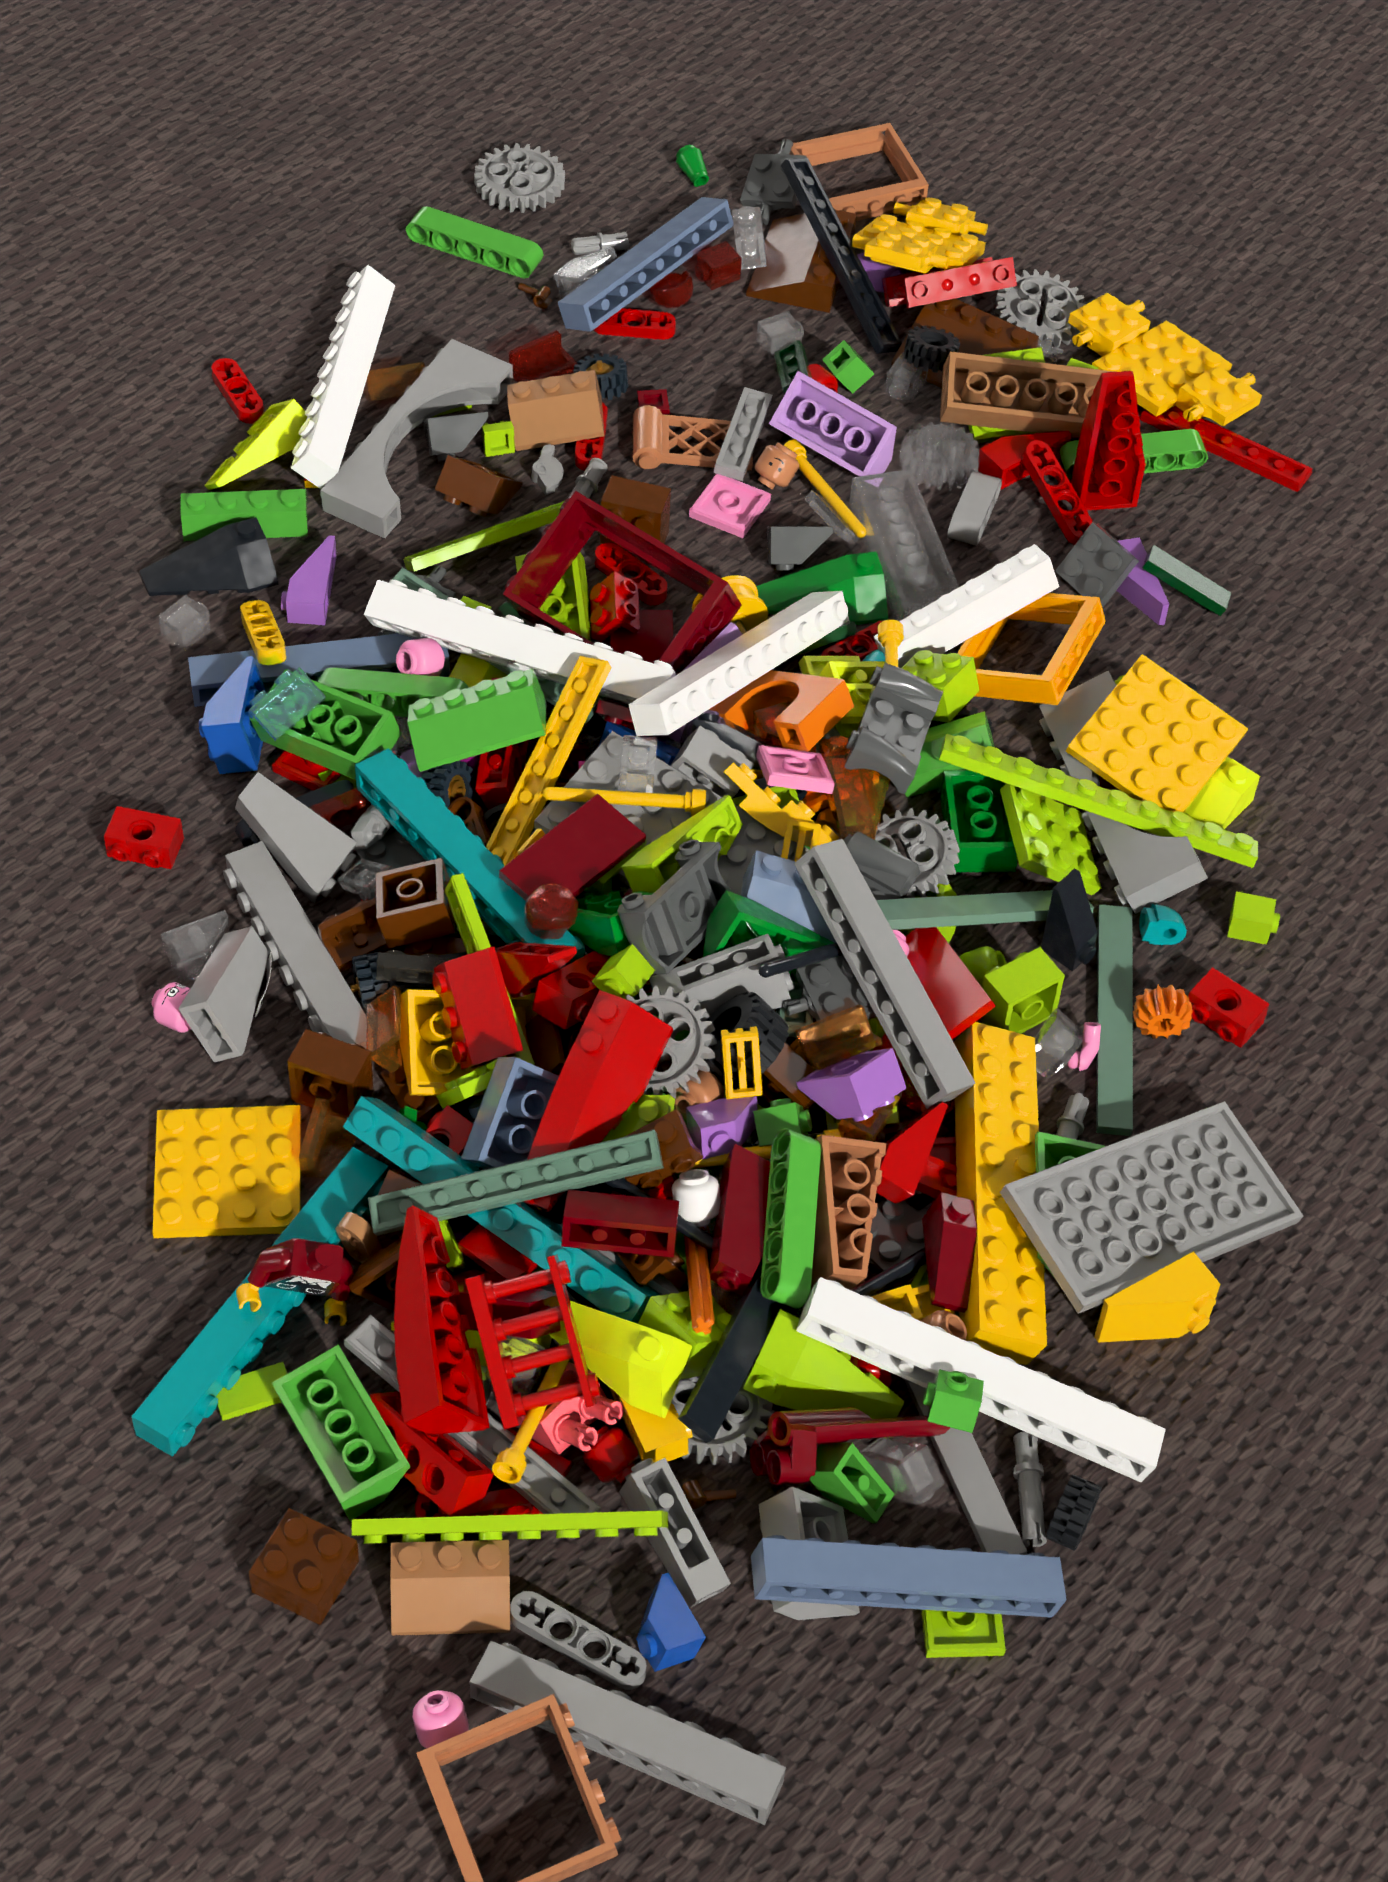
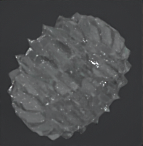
M929 421L926 427L918 424L917 429H910L908 435L904 437L899 453L902 471L906 472L907 479H914L916 486L922 483L925 484L926 490L932 486L936 487L939 492L942 487H946L951 492L954 485L962 489L963 484L967 483L972 471L978 472L979 468L978 441L973 439V433H965L964 427L955 428L954 423L943 425L940 422L934 425Z

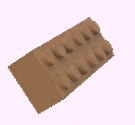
M950 352L943 366L940 422L1032 433L1069 431L1072 434L1071 437L1080 438L1088 404L1101 373L1115 371Z

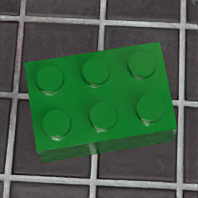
M970 770L944 771L940 794L943 821H947L950 830L953 829L960 852L957 853L960 862L954 864L956 873L1016 872L1018 859L1000 789L1007 783Z

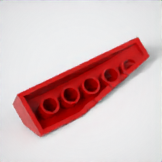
M1133 371L1101 373L1088 404L1071 484L1086 510L1137 507L1146 464L1142 447L1143 441L1140 432V418L1137 409L1138 403Z
M599 990L554 1086L527 1160L602 1142L610 1130H615L623 1120L622 1115L633 1101L636 1103L643 1095L673 1032V1028L632 1001ZM565 1192L523 1202L549 1212Z
M412 1205L407 1208L395 1286V1357L402 1405L401 1415L405 1425L428 1435L484 1431L489 1428L480 1358L477 1348H469L465 1332L471 1328L467 1315H460L455 1297L459 1296L460 1292L456 1280L452 1278L445 1267L450 1262L438 1218Z

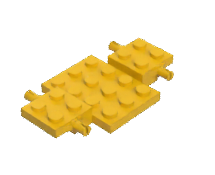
M928 197L912 206L896 202L893 213L906 216L905 223L897 221V217L884 214L880 217L878 216L854 235L852 247L865 250L864 256L871 257L872 261L926 274L933 267L947 270L973 264L984 254L986 242L979 241L977 236L968 233L973 232L985 236L988 224L974 221L976 212L969 211L967 206L961 204L944 205L941 204V200Z
M1106 293L1070 313L1068 323L1080 331L1079 334L1074 335L1072 338L1074 345L1077 344V347H1080L1087 342V347L1102 356L1092 362V366L1098 367V370L1115 372L1133 371L1137 403L1156 417L1177 406L1184 411L1183 417L1185 420L1188 419V422L1193 421V419L1198 421L1203 417H1207L1223 427L1260 404L1262 395L1250 387L1256 380L1253 374L1247 373L1241 378H1235L1229 374L1232 363L1167 320L1148 331L1151 321L1139 313L1145 309L1143 301L1140 302L1141 300L1125 305L1115 296Z

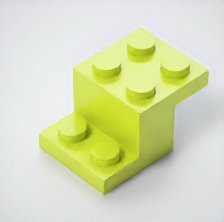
M803 656L798 663L802 674L845 680L854 707L840 721L841 724L860 723L873 685L869 684L870 678L876 666L882 668L885 661H860L859 656Z

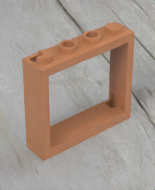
M891 123L793 143L790 155H806L812 166L884 151L901 178L902 183L829 198L834 210H843L857 214L856 221L893 213L896 202L912 206L927 198L929 184Z
M554 1694L416 1753L465 1882L485 1881L441 1766L547 1720L552 1722L601 1845L517 1882H559L618 1856L614 1843L621 1841V1837L613 1817L606 1820L603 1817L599 1805L606 1802L597 1778L591 1781L588 1780L584 1766L590 1764V1760L582 1741L573 1743L568 1728L575 1726L567 1704L558 1705Z

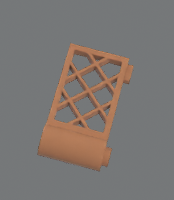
M641 406L633 413V462L638 467L644 469L656 468L661 463L714 468L721 450L715 442L719 439H725L731 421L664 415L654 406ZM669 426L681 427L685 431L677 435ZM709 429L715 434L707 438L700 430ZM693 436L700 443L692 447L685 439ZM678 445L685 452L683 454L669 453V449ZM708 448L715 455L712 457L704 456L700 451ZM753 457L750 459L747 470H752Z

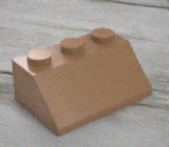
M595 370L579 371L572 374L550 376L543 379L507 385L510 421L514 427L516 451L539 448L548 444L556 445L604 436L602 396Z
M509 1540L391 1543V1635L510 1632Z

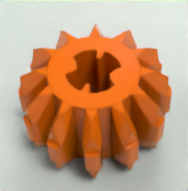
M1158 984L1156 989L1145 988L1143 995L1136 996L1133 1016L1134 1022H1136V1026L1141 1030L1142 1035L1151 1034L1153 1039L1165 1036L1168 1039L1169 1035L1179 1036L1183 1029L1190 1028L1193 1010L1184 989L1175 990L1173 985L1161 988Z

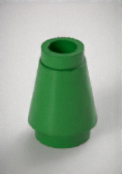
M686 145L679 149L676 154L677 166L695 187L705 185L709 181V176L701 150L694 145Z

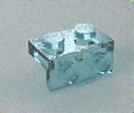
M300 667L293 673L289 669L274 681L277 686L268 694L263 690L249 702L252 707L249 709L248 716L252 720L255 718L274 741L279 739L326 698Z

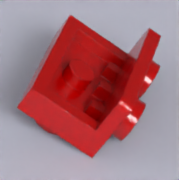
M614 571L601 583H597L590 591L591 637L599 642H603L621 626L633 633L640 629L638 585L631 579Z

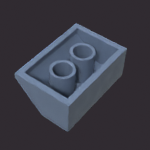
M756 850L743 876L741 896L754 900L835 943L836 940L794 864L795 861Z
M498 1057L461 1160L485 1170L527 1160L539 1124L559 1076L517 1057Z

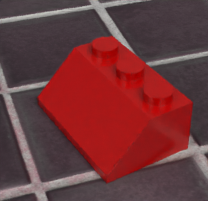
M495 947L486 948L443 962L433 968V986L437 994H441L444 1005L442 1009L443 1021L445 1026L451 1030L454 1041L452 1043V1054L455 1061L460 1063L461 1070L488 1064L497 1060L498 1057H509L523 1051Z

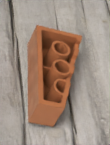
M821 1135L816 1139L821 1145L812 1286L814 1287L821 1277L826 1280L836 1281L846 1289H852L867 1278L873 1234L870 1231L872 1219L876 1217L878 1204L875 1203L877 1186L881 1184L882 1170H880L881 1158L885 1155L887 1143Z

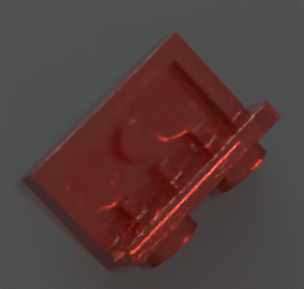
M557 330L509 352V363L513 365V378L517 383L550 376L574 373V365L577 364L561 346V334Z

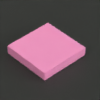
M716 474L690 508L689 517L744 538L771 501V494L733 478Z
M764 745L758 746L756 758L767 785L832 794L835 783L821 753Z

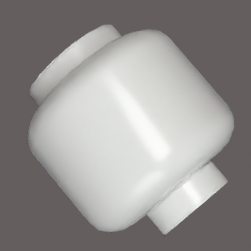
M692 1169L682 1172L671 1187L673 1200L679 1201L678 1214L686 1221L692 1222L699 1227L708 1225L710 1219L719 1214L721 1199L718 1180L703 1169Z

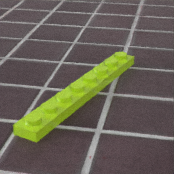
M662 1510L352 1519V1536H364V1544L387 1543V1536L402 1535V1542H426L425 1535L440 1534V1541H464V1534L479 1533V1541L502 1540V1532H517V1539L521 1540L541 1539V1531H556V1538H580V1530H595V1537H619L618 1529H634V1536H658L657 1528H668V1512Z

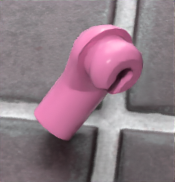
M1096 1022L1084 1023L1081 1051L1071 1050L1068 1053L1067 1066L1070 1069L1078 1068L1079 1071L1088 1069L1099 1050L1101 1024Z

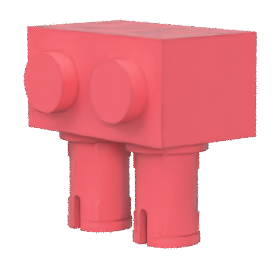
M567 1363L557 1386L579 1381L575 1364ZM599 1384L601 1395L595 1396L597 1403L594 1406L586 1408L583 1396L547 1405L532 1439L534 1442L558 1455L571 1445L578 1447L582 1451H589L591 1449L589 1444L594 1446L598 1440L597 1431L589 1425L597 1419L609 1425L616 1424L615 1418L620 1420L623 1416V1405L619 1401L607 1398Z

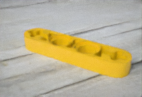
M260 600L243 603L240 606L242 624L257 661L263 665H276L286 660L285 642L269 604Z

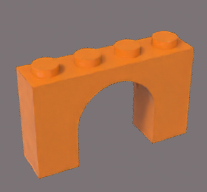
M770 670L709 710L720 713L719 717H723L747 730L762 716L772 711L786 708L773 721L782 746L786 749L808 752L854 707L844 679Z

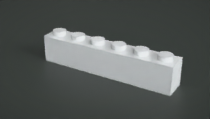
M1034 544L899 621L903 624L904 639L898 646L899 668H902L918 651L929 650L932 653H945L1058 588L1059 584L1050 557ZM878 634L873 637L877 648L885 654V647L879 642Z

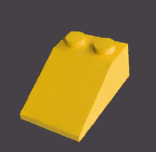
M1193 1251L1105 1299L1094 1338L1100 1343L1179 1338L1190 1331L1196 1334L1202 1331L1210 1322L1209 1318L1216 1304L1220 1283Z

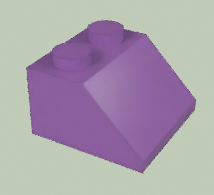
M893 1048L839 1055L796 1082L800 1091L834 1118H852L854 1122L872 1117L874 1109L893 1103L895 1101L894 1096L907 1088Z

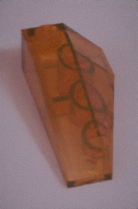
M833 736L830 739H821L819 741V753L822 754L835 783L832 794L826 793V797L840 839L844 840L848 835L853 836L859 831L875 840L890 779L870 769L849 770L844 768L850 751L845 748L849 737Z

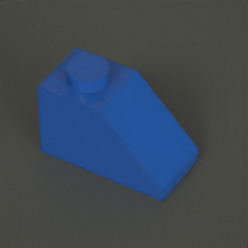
M669 1572L662 1574L655 1586L636 1637L640 1653L649 1661L654 1672L695 1658L706 1638Z

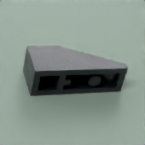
M1075 868L1053 887L1041 945L1045 953L1071 971L1075 970L1081 963L1086 965L1094 957L1097 950L1094 946L1098 933L1081 873Z

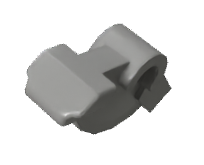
M551 444L543 446L539 460L534 462L531 474L532 481L540 486L545 495L555 492V489L562 482L564 473L562 464L554 457L555 446Z

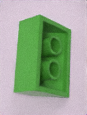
M985 711L928 729L920 753L921 759L914 779L905 793L906 797L941 788L944 771L967 770L939 760L942 743L946 734L964 736L972 743L984 747H995Z

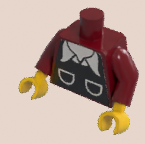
M299 1238L289 1239L266 1248L260 1253L247 1278L249 1283L240 1285L236 1290L239 1309H242L243 1305L249 1301L251 1311H258L261 1307L258 1289L262 1287L323 1297L331 1296V1299L327 1300L324 1304L325 1323L328 1324L331 1316L339 1315L340 1326H343L347 1322L345 1301L349 1297V1284L354 1277V1270L349 1261L343 1257V1247L339 1245Z

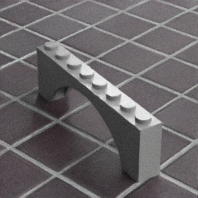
M451 339L444 348L437 352L435 359L430 365L422 369L417 380L405 389L403 396L398 402L390 406L385 417L373 426L371 433L366 439L357 444L353 454L347 461L341 463L338 473L321 488L320 496L323 511L382 538H386L401 521L400 499L391 488L386 476L390 458L398 444L411 430L421 424L423 420L439 413L462 406L499 404L507 394V385L513 384V365Z
M1109 671L1065 692L1058 705H1039L1044 716L1039 722L1046 736L1052 735L1054 741L1049 744L1057 760L1063 758L1065 764L1060 766L1061 771L1079 780H1091L1097 786H1100L1099 775L1068 754L1066 749L1117 686ZM1088 811L1081 814L1089 831L1095 829L1097 836L1093 837L1092 840L1099 854L1103 855L1106 853L1108 860L1103 862L1111 880L1117 878L1119 885L1114 887L1121 903L1123 905L1129 903L1135 914L1142 911L1144 907L1149 908L1152 904H1157L1208 879L1197 853L1187 836L1163 837L1151 835Z

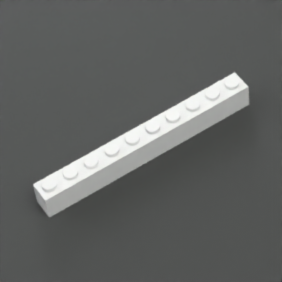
M369 265L360 273L355 271L347 281L346 285L349 288L341 300L343 307L335 318L337 325L329 337L331 344L323 355L325 363L317 374L319 382L311 392L313 400L305 411L307 419L298 433L301 438L292 451V454L295 456L291 469L320 489L339 471L395 288L392 282Z
M393 579L389 583L377 580L364 612V616L373 626L415 639L432 638L441 647L515 670L526 671L533 669L536 676L564 685L579 656L608 661L612 668L599 692V696L625 704L632 703L676 676L673 667L663 661L655 660L654 664L643 661L640 655L630 651H625L624 654L614 652L613 648L604 643L595 642L594 645L584 643L582 638L574 634L565 633L562 636L553 633L554 631L551 628L541 624H535V627L525 625L523 620L515 616L506 615L503 618L496 616L492 610L482 606H477L476 609L466 607L464 602L456 598L448 597L447 600L437 598V595L429 590L419 588L417 592L407 589V585Z
M828 591L808 594L628 704L636 736L671 734L848 622V607L845 603L843 592Z
M820 1277L810 1291L796 1329L797 1332L927 1388L928 1382L935 1384L939 1369L948 1372L958 1371L968 1377L983 1380V1395L979 1412L1139 1482H1142L1156 1468L1166 1429L1153 1424L1148 1418L1137 1417L1121 1410L1111 1402H1103L1085 1394L1083 1390L1077 1387L1067 1386L1051 1379L1043 1372L1033 1371L1021 1366L1009 1357L999 1356L987 1351L975 1342L965 1341L953 1336L941 1327L921 1322L907 1312L896 1311L878 1303L873 1297L862 1296L846 1289L836 1281Z

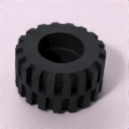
M744 992L738 996L736 995L717 1008L706 1020L712 1021L715 1030L709 1034L715 1036L717 1044L709 1046L713 1050L715 1058L704 1059V1061L708 1064L710 1072L717 1076L725 1087L721 1030L728 1029L729 1033H733L737 1028H743V1031H750V1027L757 1026L762 1074L782 1051L788 1037V1024L756 993ZM744 1041L746 1080L749 1083L753 1081L751 1041ZM736 1042L730 1043L733 1089L739 1088Z

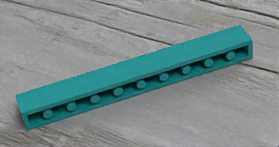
M388 748L355 764L357 789L426 861L442 858L450 878L453 875L464 873L479 916L507 945L513 942L576 946L577 954L563 967L584 956V944L580 938L573 936L564 927L558 916L554 915L547 920L499 878V870L504 867L501 858L498 855H493L485 847L482 839L478 835H473L466 828L463 820L458 815L455 816L446 807L445 802L440 796H435L427 788L425 781L421 777H416L409 770L407 763L402 758H398Z
M361 1096L343 1125V1128L423 1184L482 1171L475 1165L461 1160L462 1156L380 1099ZM519 1202L468 1214L469 1217L544 1270L549 1269L547 1257L558 1254L559 1261L566 1260L570 1272L571 1283L566 1285L605 1313L638 1324L650 1297L659 1295L648 1286H641L631 1274L596 1250L561 1247L563 1227L530 1204Z
M352 1147L272 1246L292 1238L339 1245L343 1247L344 1251L345 1248L336 1232V1226L347 1212L355 1213L366 1221L370 1216L368 1197L379 1194L389 1171V1166ZM248 1274V1275L246 1276V1278L241 1282L240 1285L245 1284V1283H249V1281H248V1279H247L248 1276H249V1274ZM262 1287L258 1289L261 1307L258 1311L252 1312L249 1301L243 1305L242 1309H239L235 1290L131 1416L135 1434L172 1457L181 1446L185 1447L194 1436L195 1428L203 1418H209L215 1411L218 1404V1398H216L223 1387L231 1390L239 1380L244 1367L249 1361L253 1362L258 1358L265 1341L271 1334L275 1335L279 1332L284 1324L286 1315L293 1307H298L303 1302L306 1294Z

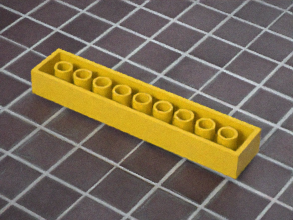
M975 1022L954 1041L957 1050L976 1083L955 1098L957 1196L974 1200L977 1223L968 1309L965 1313L959 1312V1318H961L967 1330L966 1341L975 1342L983 1349L996 1355L1009 1357L1016 1363L1027 1365L1047 1346L1044 1265L1038 1259L1037 1249L1000 1194V1191L1006 1184L1036 1173L1035 1134L1037 1131L1039 1132L1035 1037Z

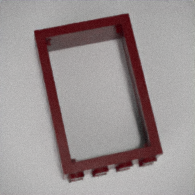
M575 491L571 498L563 502L560 513L554 522L544 529L542 539L535 549L527 553L523 566L518 573L508 580L503 596L522 618L533 625L541 624L547 626L554 631L553 633L562 636L565 633H571L582 638L584 643L594 645L591 641L542 612L540 608L593 532L596 531L703 596L659 659V661L670 664L676 675L681 673L728 626L742 604L727 581Z

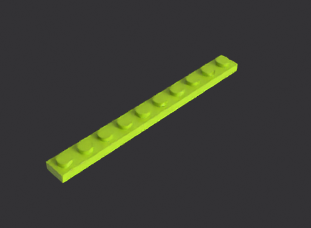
M946 734L942 743L939 760L1158 836H1187L1193 848L1251 868L1254 867L1258 859V841L1253 840L1247 834H1236L1222 829L1215 823H1204L1192 819L1186 813L1180 811L1172 812L1160 808L1152 801H1140L1129 797L1120 790H1108L1097 786L1091 780H1079L1066 775L1059 769H1048L1034 764L1027 758H1016L1004 754L998 748L992 746L984 747L972 743L964 736Z

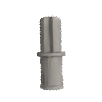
M598 232L596 236L574 238L571 240L572 253L574 255L599 253L601 256L604 255V252L628 250L629 240L625 238L628 235L626 232L605 235Z
M592 458L584 473L576 478V486L568 498H571L575 491L587 498H590L591 494H595L598 491L599 481L608 469L607 464L602 459Z
M1076 1093L1069 1097L1063 1116L1059 1117L1056 1123L1058 1128L1057 1136L1077 1140L1078 1135L1083 1133V1120L1089 1106L1088 1098L1084 1097L1081 1093Z

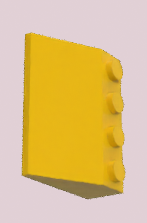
M407 989L396 999L397 1034L409 1095L437 1096L447 1091L444 1084L481 1067L477 1066L461 1070L460 1063L455 1061L452 1054V1043L454 1041L451 1030L445 1026L442 1017L444 1005L441 994H437L435 990ZM508 993L528 1045L525 1025L537 1015L536 1012L532 1011L536 993L518 998H511L510 993ZM481 1091L473 1096H481L484 1093Z

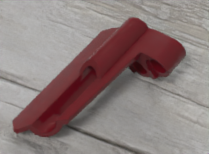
M853 1407L777 1411L769 1418L768 1430L763 1432L752 1443L750 1448V1464L756 1476L768 1475L772 1484L805 1483L810 1480L811 1476H815L817 1444L847 1442L851 1439L940 1436L945 1434L950 1427L927 1422L928 1415L872 1419L864 1412Z

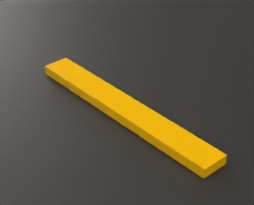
M579 656L546 723V735L539 737L486 845V848L493 855H498L501 858L504 866L518 856L517 851L530 837L534 828V821L541 814L547 802L543 797V790L546 787H554L612 668L608 661Z

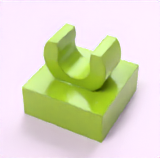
M500 421V423L495 424L485 423L482 426L485 457L515 453L514 427L511 421Z

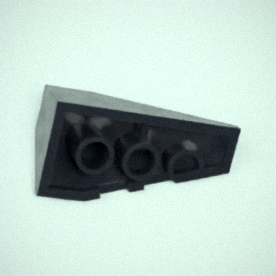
M257 517L226 525L139 571L149 596L187 595L190 591H208V594H219V590H238V593H250L279 585L268 542Z
M707 710L686 723L681 735V746L691 733L699 726H702L704 729L713 731L721 741L732 749L741 751L746 756V759L754 764L752 769L761 770L756 758L758 746L777 747L733 722L719 717L720 713L713 710Z

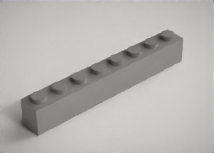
M840 839L812 847L794 864L926 1109L941 1102L955 1099L976 1083L844 840Z
M263 841L225 855L227 869L223 870L224 879L230 889L235 888L237 890V900L241 910L244 913L249 912L251 914V924L258 936H263L266 940L265 947L269 951V955L271 952L272 962L277 960L280 964L279 972L286 986L292 985L294 988L293 995L298 1008L301 1011L306 1009L308 1012V1022L311 1030L317 1033H327L333 1038L349 1044H359L371 1051V1059L380 1056L378 1034L320 940L319 935Z
M490 1641L470 1680V1698L508 1714L554 1694L558 1705L566 1703L575 1726L568 1728L574 1743L581 1740L584 1747L765 1825L784 1783L786 1767L780 1765L776 1758L764 1753L757 1755L743 1749L740 1743L731 1738L723 1737L719 1739L712 1736L696 1723L689 1721L682 1723L670 1718L664 1710L656 1706L645 1707L635 1703L627 1694L621 1691H607L600 1688L590 1678L581 1674L573 1676L559 1670L556 1664L549 1660H535L528 1657L512 1644L503 1643L500 1645ZM551 1720L536 1725L556 1734Z

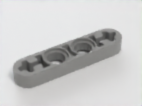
M523 1591L512 1599L510 1618L513 1625L519 1630L619 1688L632 1690L644 1682L646 1677V1660L637 1650L538 1593ZM530 1604L535 1606V1615L529 1613L526 1617L521 1616L520 1607L527 1609ZM540 1618L543 1620L545 1619L543 1628H539ZM563 1622L568 1624L573 1631L569 1637L558 1639L551 1635L550 1629L554 1624ZM590 1642H599L605 1647L606 1652L602 1657L590 1658L584 1653L583 1649ZM613 1652H616V1662L612 1660L610 1667H606L610 1663ZM630 1663L635 1664V1672L637 1674L629 1672L627 1676L621 1674V1665L627 1667Z

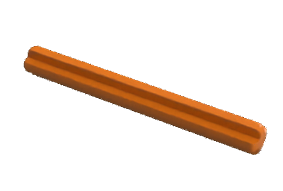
M684 1235L692 1328L696 1333L703 1332L707 1335L712 1332L711 1326L715 1323L707 1249Z

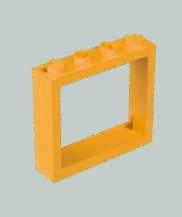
M1048 593L962 642L957 654L974 657L980 690L975 696L1058 705L1106 622L1100 597ZM1008 619L1071 625L1042 676L979 669Z

